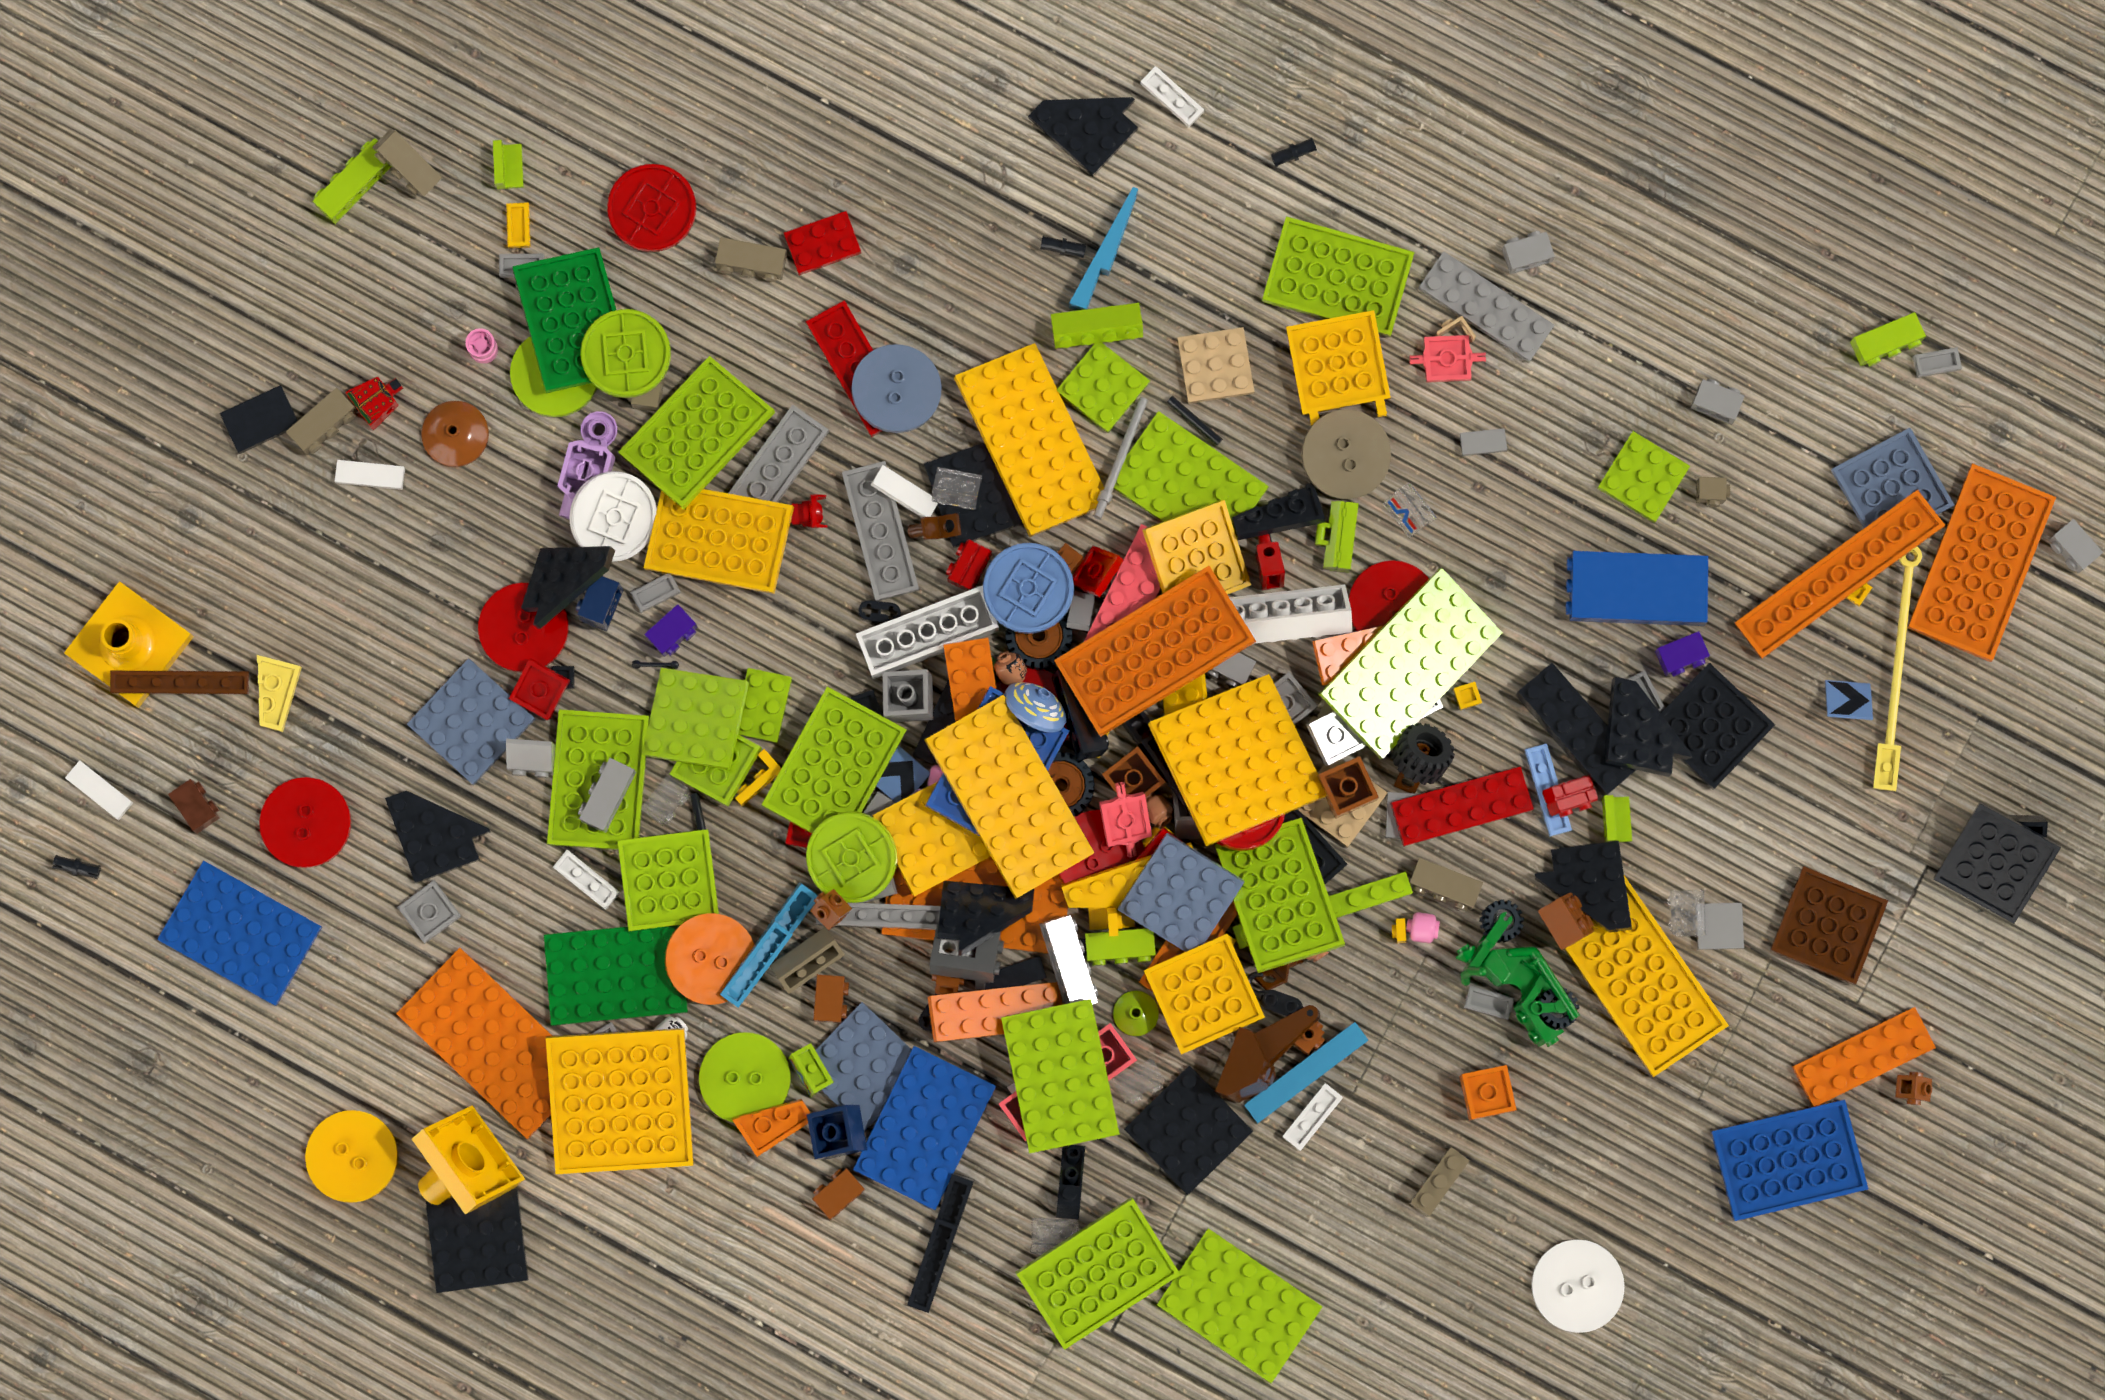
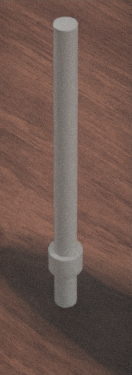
M1139 398L1104 489L1098 495L1097 500L1099 502L1093 514V517L1101 520L1106 506L1111 502L1113 497L1111 493L1148 400L1146 398Z

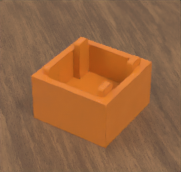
M1507 1065L1465 1073L1459 1076L1469 1121L1517 1110Z

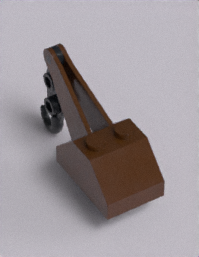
M1253 972L1248 975L1247 978L1250 985L1254 978L1263 977V973ZM1253 989L1258 1002L1264 1008L1286 1017L1257 1033L1239 1027L1215 1092L1228 1100L1240 1103L1267 1090L1269 1084L1271 1085L1275 1079L1274 1064L1320 1019V1011L1315 1006L1308 1005L1303 1007L1302 1002L1298 998L1276 990L1258 991Z

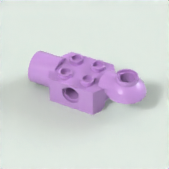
M596 411L586 416L581 424L583 440L573 441L568 444L558 482V487L565 493L559 513L560 517L570 520L572 501L586 481L595 475L609 472L613 469L615 456L607 448L617 435V424L615 419L606 412ZM603 425L605 426V432L600 436L595 435V427Z

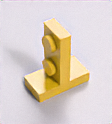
M765 749L758 754V757L769 769L767 771L764 769L759 771L753 777L755 781L751 785L745 784L737 791L738 796L735 799L742 807L772 782L782 769Z
M1116 907L1088 908L1090 930L1108 929L1109 936H1118V929L1135 927V920L1118 911Z

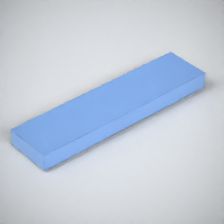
M1547 744L1525 749V755L1549 837L1572 831L1568 816L1560 818L1559 814L1555 816L1550 815L1542 794L1543 790L1558 785Z

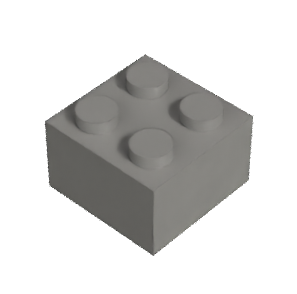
M928 669L883 672V716L892 722L933 720L932 675Z

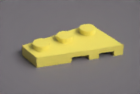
M257 655L260 726L283 732L302 667Z

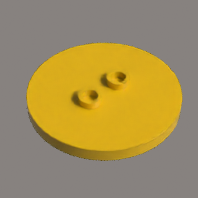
M356 1110L338 1112L323 1120L311 1134L305 1153L306 1168L313 1184L326 1196L341 1202H362L378 1195L392 1180L398 1164L397 1143L388 1126L376 1116Z

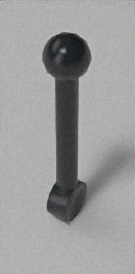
M634 660L632 661V667L635 669L640 667H671L672 669H677L679 663L677 661L656 663Z

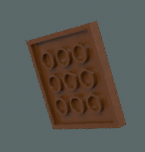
M1803 866L1770 951L1856 985L1888 900Z

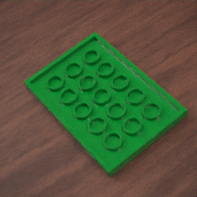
M600 248L512 266L545 393L592 383L587 377L581 361L582 341L588 328L599 317L616 310Z
M680 925L629 931L628 927L544 935L551 1026L688 1013L687 998L681 995L672 985L665 967V951L668 941Z

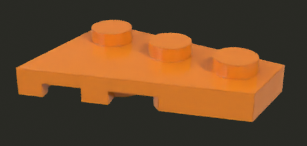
M798 1099L733 1117L732 1120L756 1157H758L807 1125V1114L811 1112L803 1100Z

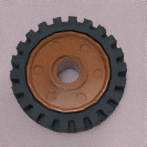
M1064 616L1056 625L1042 631L1045 634V639L1040 642L1033 639L1034 633H1019L1006 628L1005 638L1009 653H1018L1027 668L1035 670L1053 668V666L1057 665L1054 660L1067 653L1072 644V629L1067 628V617Z
M1058 752L1048 773L1054 783L1057 781L1066 782L1067 789L1059 792L1075 817L1082 813L1092 800L1095 786L1094 778L1090 768L1083 760L1077 761L1076 756L1068 752Z

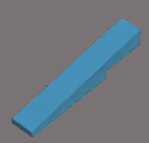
M1133 187L1069 302L1070 309L1076 311L1088 309L1100 273L1109 276L1138 195V188Z
M801 882L798 883L721 991V996L736 1007H740L792 937V933L815 904L814 900L818 896Z
M1354 1022L1271 1084L1267 1090L1259 1093L1244 1105L1258 1124L1369 1041L1356 1022Z

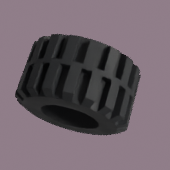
M1421 723L1412 724L1405 729L1392 749L1393 763L1395 766H1398L1397 770L1403 773L1405 778L1412 779V782H1420L1423 785L1427 783L1433 784L1435 781L1440 780L1452 763L1455 756L1453 753L1454 746L1450 745L1451 740L1446 738V734L1443 731L1440 732L1437 727H1431L1430 724L1426 723L1424 725ZM1417 744H1426L1430 748L1429 754H1424Z

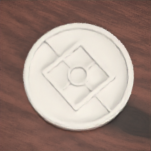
M609 471L595 475L580 487L571 504L569 518L574 539L580 547L611 546L615 549L612 561L628 559L640 552L649 542L657 511L656 503L649 488L633 475L619 471Z
M1569 1240L1553 1246L1539 1259L1532 1276V1295L1537 1309L1549 1323L1568 1332L1583 1333L1602 1327L1615 1316L1624 1296V1278L1616 1259L1602 1246L1586 1240Z

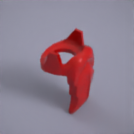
M810 494L808 501H802L801 504L792 503L791 505H793L794 510L791 525H802L808 528H828L827 525L821 524L823 509L821 504L817 502V500L826 499V495Z

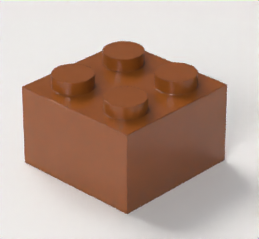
M1138 746L1102 773L1115 792V784L1118 783L1120 785L1119 782H1124L1125 791L1128 795L1144 792L1145 797H1147L1165 783V780Z
M1360 756L1322 772L1317 776L1335 819L1371 804L1379 798Z
M1568 893L1538 910L1561 950L1595 932L1592 928L1594 924L1588 915H1584L1581 910L1582 904L1576 895L1573 896L1572 893Z

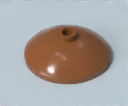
M448 401L436 406L426 416L422 426L421 438L425 450L433 460L444 466L461 467L474 462L482 455L488 443L489 428L485 417L475 406L463 401ZM452 427L457 428V432L455 434L449 433V430Z

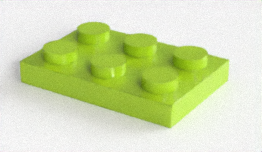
M748 668L745 680L749 682L738 734L743 737L778 744L792 677Z

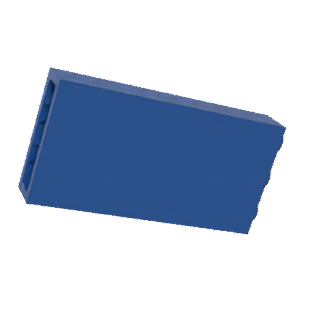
M1573 551L1571 557H1567L1566 569L1570 571V579L1566 581V593H1570V601H1566V615H1569V621L1705 626L1708 622V556Z

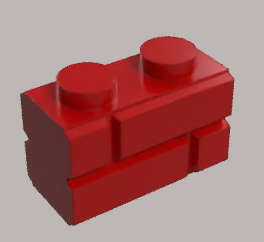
M968 539L966 544H960L956 555L959 556L956 563L951 562L946 571L948 582L964 591H969L976 587L992 556L990 549Z
M1586 775L1543 790L1542 794L1550 815L1555 816L1559 814L1560 818L1573 814V809L1578 808L1579 812L1592 808L1591 803L1598 801V796L1593 788L1594 785L1591 777Z

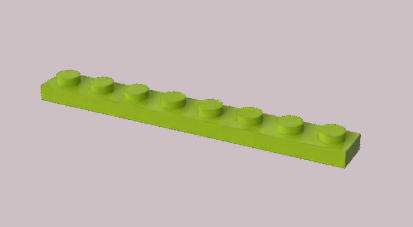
M1403 872L1331 895L1329 898L1337 919L1411 895L1413 892L1407 874ZM1242 926L1232 927L1239 950L1249 947Z

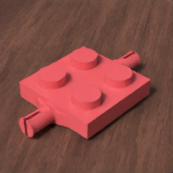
M1469 335L1424 337L1423 355H1409L1410 365L1423 364L1426 372V382L1471 381L1472 363L1486 362V352L1472 353Z
M1119 782L1120 785L1118 783L1115 784L1117 797L1099 802L1107 846L1126 845L1127 856L1132 857V854L1133 856L1137 855L1135 843L1141 839L1152 837L1144 792L1128 795L1125 791V783Z

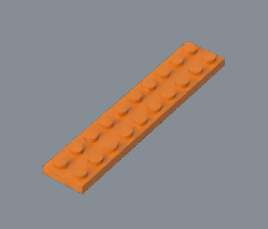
M1917 489L1735 622V625L1759 657L1763 659L1945 527V524Z

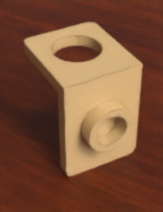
M1463 316L1454 321L1451 318L1441 325L1442 329L1438 330L1435 335L1443 336L1455 327L1460 326L1465 335H1469L1471 343L1476 338V335Z

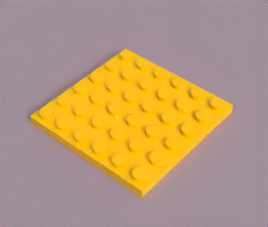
M1270 674L1150 721L1148 724L1206 846L1326 797L1317 777L1318 773Z
M684 1028L546 1037L555 1174L694 1165Z

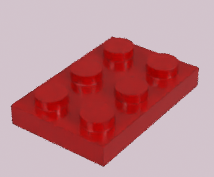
M847 211L784 232L798 275L862 254Z

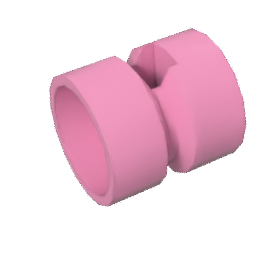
M483 328L475 329L467 335L466 348L476 362L486 364L496 358L498 345L488 330Z

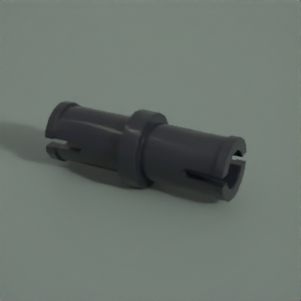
M1311 137L1295 145L1293 143L1289 144L1288 148L1270 155L1275 167H1278L1291 160L1297 161L1299 157L1317 151Z
M1043 236L1040 250L1058 252L1062 256L1068 254L1084 258L1086 244L1067 241V238L1061 240Z
M55 855L54 865L52 866V869L70 872L73 876L83 875L95 879L99 878L101 872L99 870L101 865L82 862V859L79 858L74 860Z

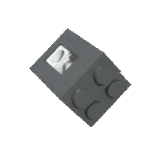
M937 923L929 964L930 974L975 980L976 990H985L986 983H993L995 975H999L1001 962L997 961L998 954H1003L1004 941H1001L1000 932L963 956H959L960 941L937 939L939 924ZM948 948L955 950L952 953L944 952Z

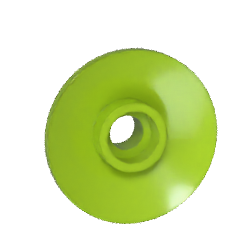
M1130 991L1123 994L1115 1003L1113 1010L1115 1024L1123 1033L1129 1036H1142L1149 1033L1155 1027L1159 1017V1010L1155 1000L1142 991ZM1133 1009L1140 1010L1141 1014L1139 1017L1132 1015Z

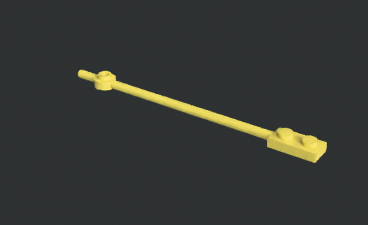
M1918 547L1909 552L1914 556V560H1907L1906 555L1899 559L1901 565L1904 566L1886 739L1885 744L1878 743L1873 789L1896 792L1901 746L1894 745L1913 569L1919 565L1922 559V552Z

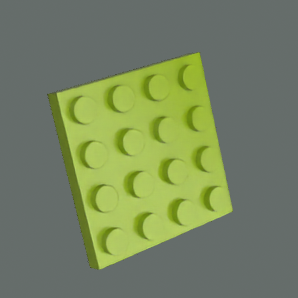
M661 668L642 755L731 770L749 682L740 679Z
M709 829L618 840L629 931L681 925L689 918L700 914H719Z

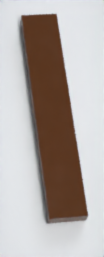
M110 670V693L249 694V671Z

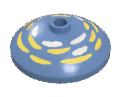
M1028 682L1013 683L1006 689L1004 696L1008 708L1025 724L1044 732H1058L1064 727L1066 723L1064 708L1049 690Z

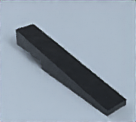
M1142 711L1124 722L1122 726L1190 813L1148 726L1150 719Z
M955 1172L952 1173L907 1306L929 1313L975 1179Z

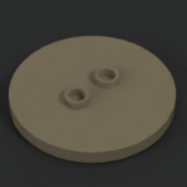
M1343 409L1325 414L1310 427L1303 441L1301 458L1308 479L1319 491L1337 499H1354L1372 492L1383 481L1390 466L1391 448L1387 434L1374 418L1361 411Z

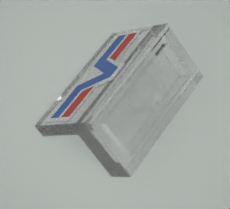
M1411 483L1399 488L1382 503L1409 539L1437 518Z

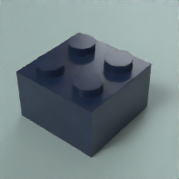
M602 576L586 590L584 599L580 598L576 611L581 622L607 632L624 590L619 582Z
M843 1105L807 1114L814 1160L832 1159L867 1150L860 1105Z

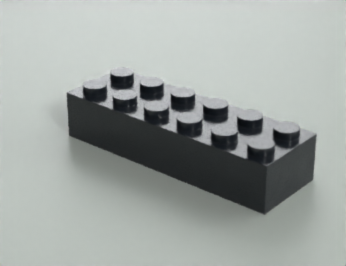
M1553 663L1548 665L1516 693L1515 696L1585 776L1589 775L1591 777L1594 787L1602 796L1608 795L1636 771L1635 769L1605 763L1608 726Z

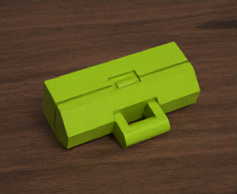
M1331 501L1329 522L1317 524L1315 545L1325 546L1323 569L1344 573L1350 572L1359 503ZM1325 529H1331L1330 541L1324 540Z

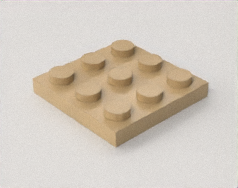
M1244 327L1177 338L1188 404L1254 394Z
M1340 759L1330 765L1325 766L1324 764L1318 774L1341 765L1345 761ZM1372 781L1379 796L1378 800L1335 819L1326 797L1298 808V810L1308 820L1348 848L1388 792Z

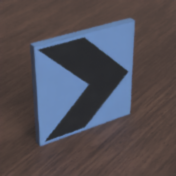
M1825 680L1827 717L1873 720L1870 683Z
M898 745L876 787L897 803L919 789L930 776V772Z

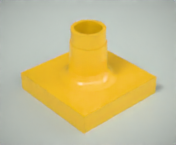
M119 581L64 654L110 687V670L168 671L194 636ZM128 630L129 639L127 643L121 647H114L117 636L123 631ZM119 693L138 708L149 696V693Z
M473 1105L422 1129L412 1138V1141L432 1167L418 1182L421 1195L431 1204L440 1205L452 1196L462 1211L467 1214L509 1192L525 1180Z

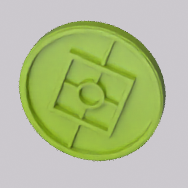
M620 309L604 314L588 328L581 345V361L587 377L599 390L614 397L632 398L651 391L663 380L671 361V347L665 330L653 317L637 310Z
M531 337L522 342L513 356L510 367V379L513 390L522 404L534 413L546 417L571 415L586 406L597 391V387L590 383L545 393Z
M842 812L827 818L812 833L806 851L807 868L816 886L825 894L834 889L847 903L864 902L880 894L891 882L897 866V849L890 832L880 821L861 812Z
M748 1032L735 1033L716 1042L706 1053L699 1072L700 1090L706 1104L716 1115L734 1123L733 1117L783 1104L791 1084L790 1067L781 1049L770 1039Z

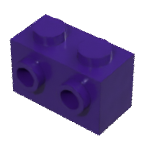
M677 604L644 635L665 657L668 654L669 656L673 655L680 648L679 644L684 639L686 641L691 639L696 634L695 629L698 626Z
M1699 631L1661 646L1655 651L1665 676L1672 674L1673 677L1685 673L1684 668L1693 666L1695 669L1706 664L1705 660L1710 657Z

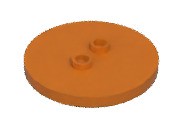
M715 913L694 916L678 926L668 941L665 951L667 975L675 989L693 1002L706 1005L728 1002L720 993L754 947V942L748 931L739 922L728 916Z

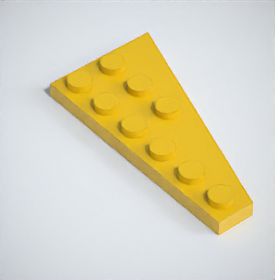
M1191 842L1186 843V845L1193 849ZM1152 855L1062 884L1061 888L1068 907L1118 908Z

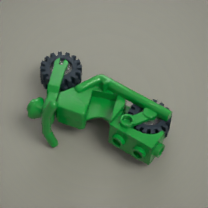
M1504 899L1495 901L1488 905L1481 913L1482 917H1480L1479 922H1482V925H1480V928L1484 929L1485 932L1477 943L1476 948L1475 945L1470 947L1467 944L1457 950L1459 955L1455 958L1467 963L1460 973L1461 983L1464 986H1468L1470 984V977L1474 975L1486 976L1496 987L1504 984L1517 986L1522 993V996L1514 1006L1518 1021L1526 1027L1528 1036L1538 1047L1546 1044L1549 1047L1558 1042L1557 1036L1564 1032L1563 1029L1576 1021L1575 1018L1580 1016L1577 1011L1580 1008L1579 1004L1576 1005L1578 999L1577 997H1572L1574 993L1571 991L1567 992V989L1561 986L1537 948L1520 947L1491 950L1496 943H1505L1515 938L1524 926L1521 924L1524 921V917L1520 916L1522 911L1516 909L1518 905H1512V901L1509 900L1504 902ZM1542 990L1543 993L1541 994V997H1539L1537 1001L1533 1002Z

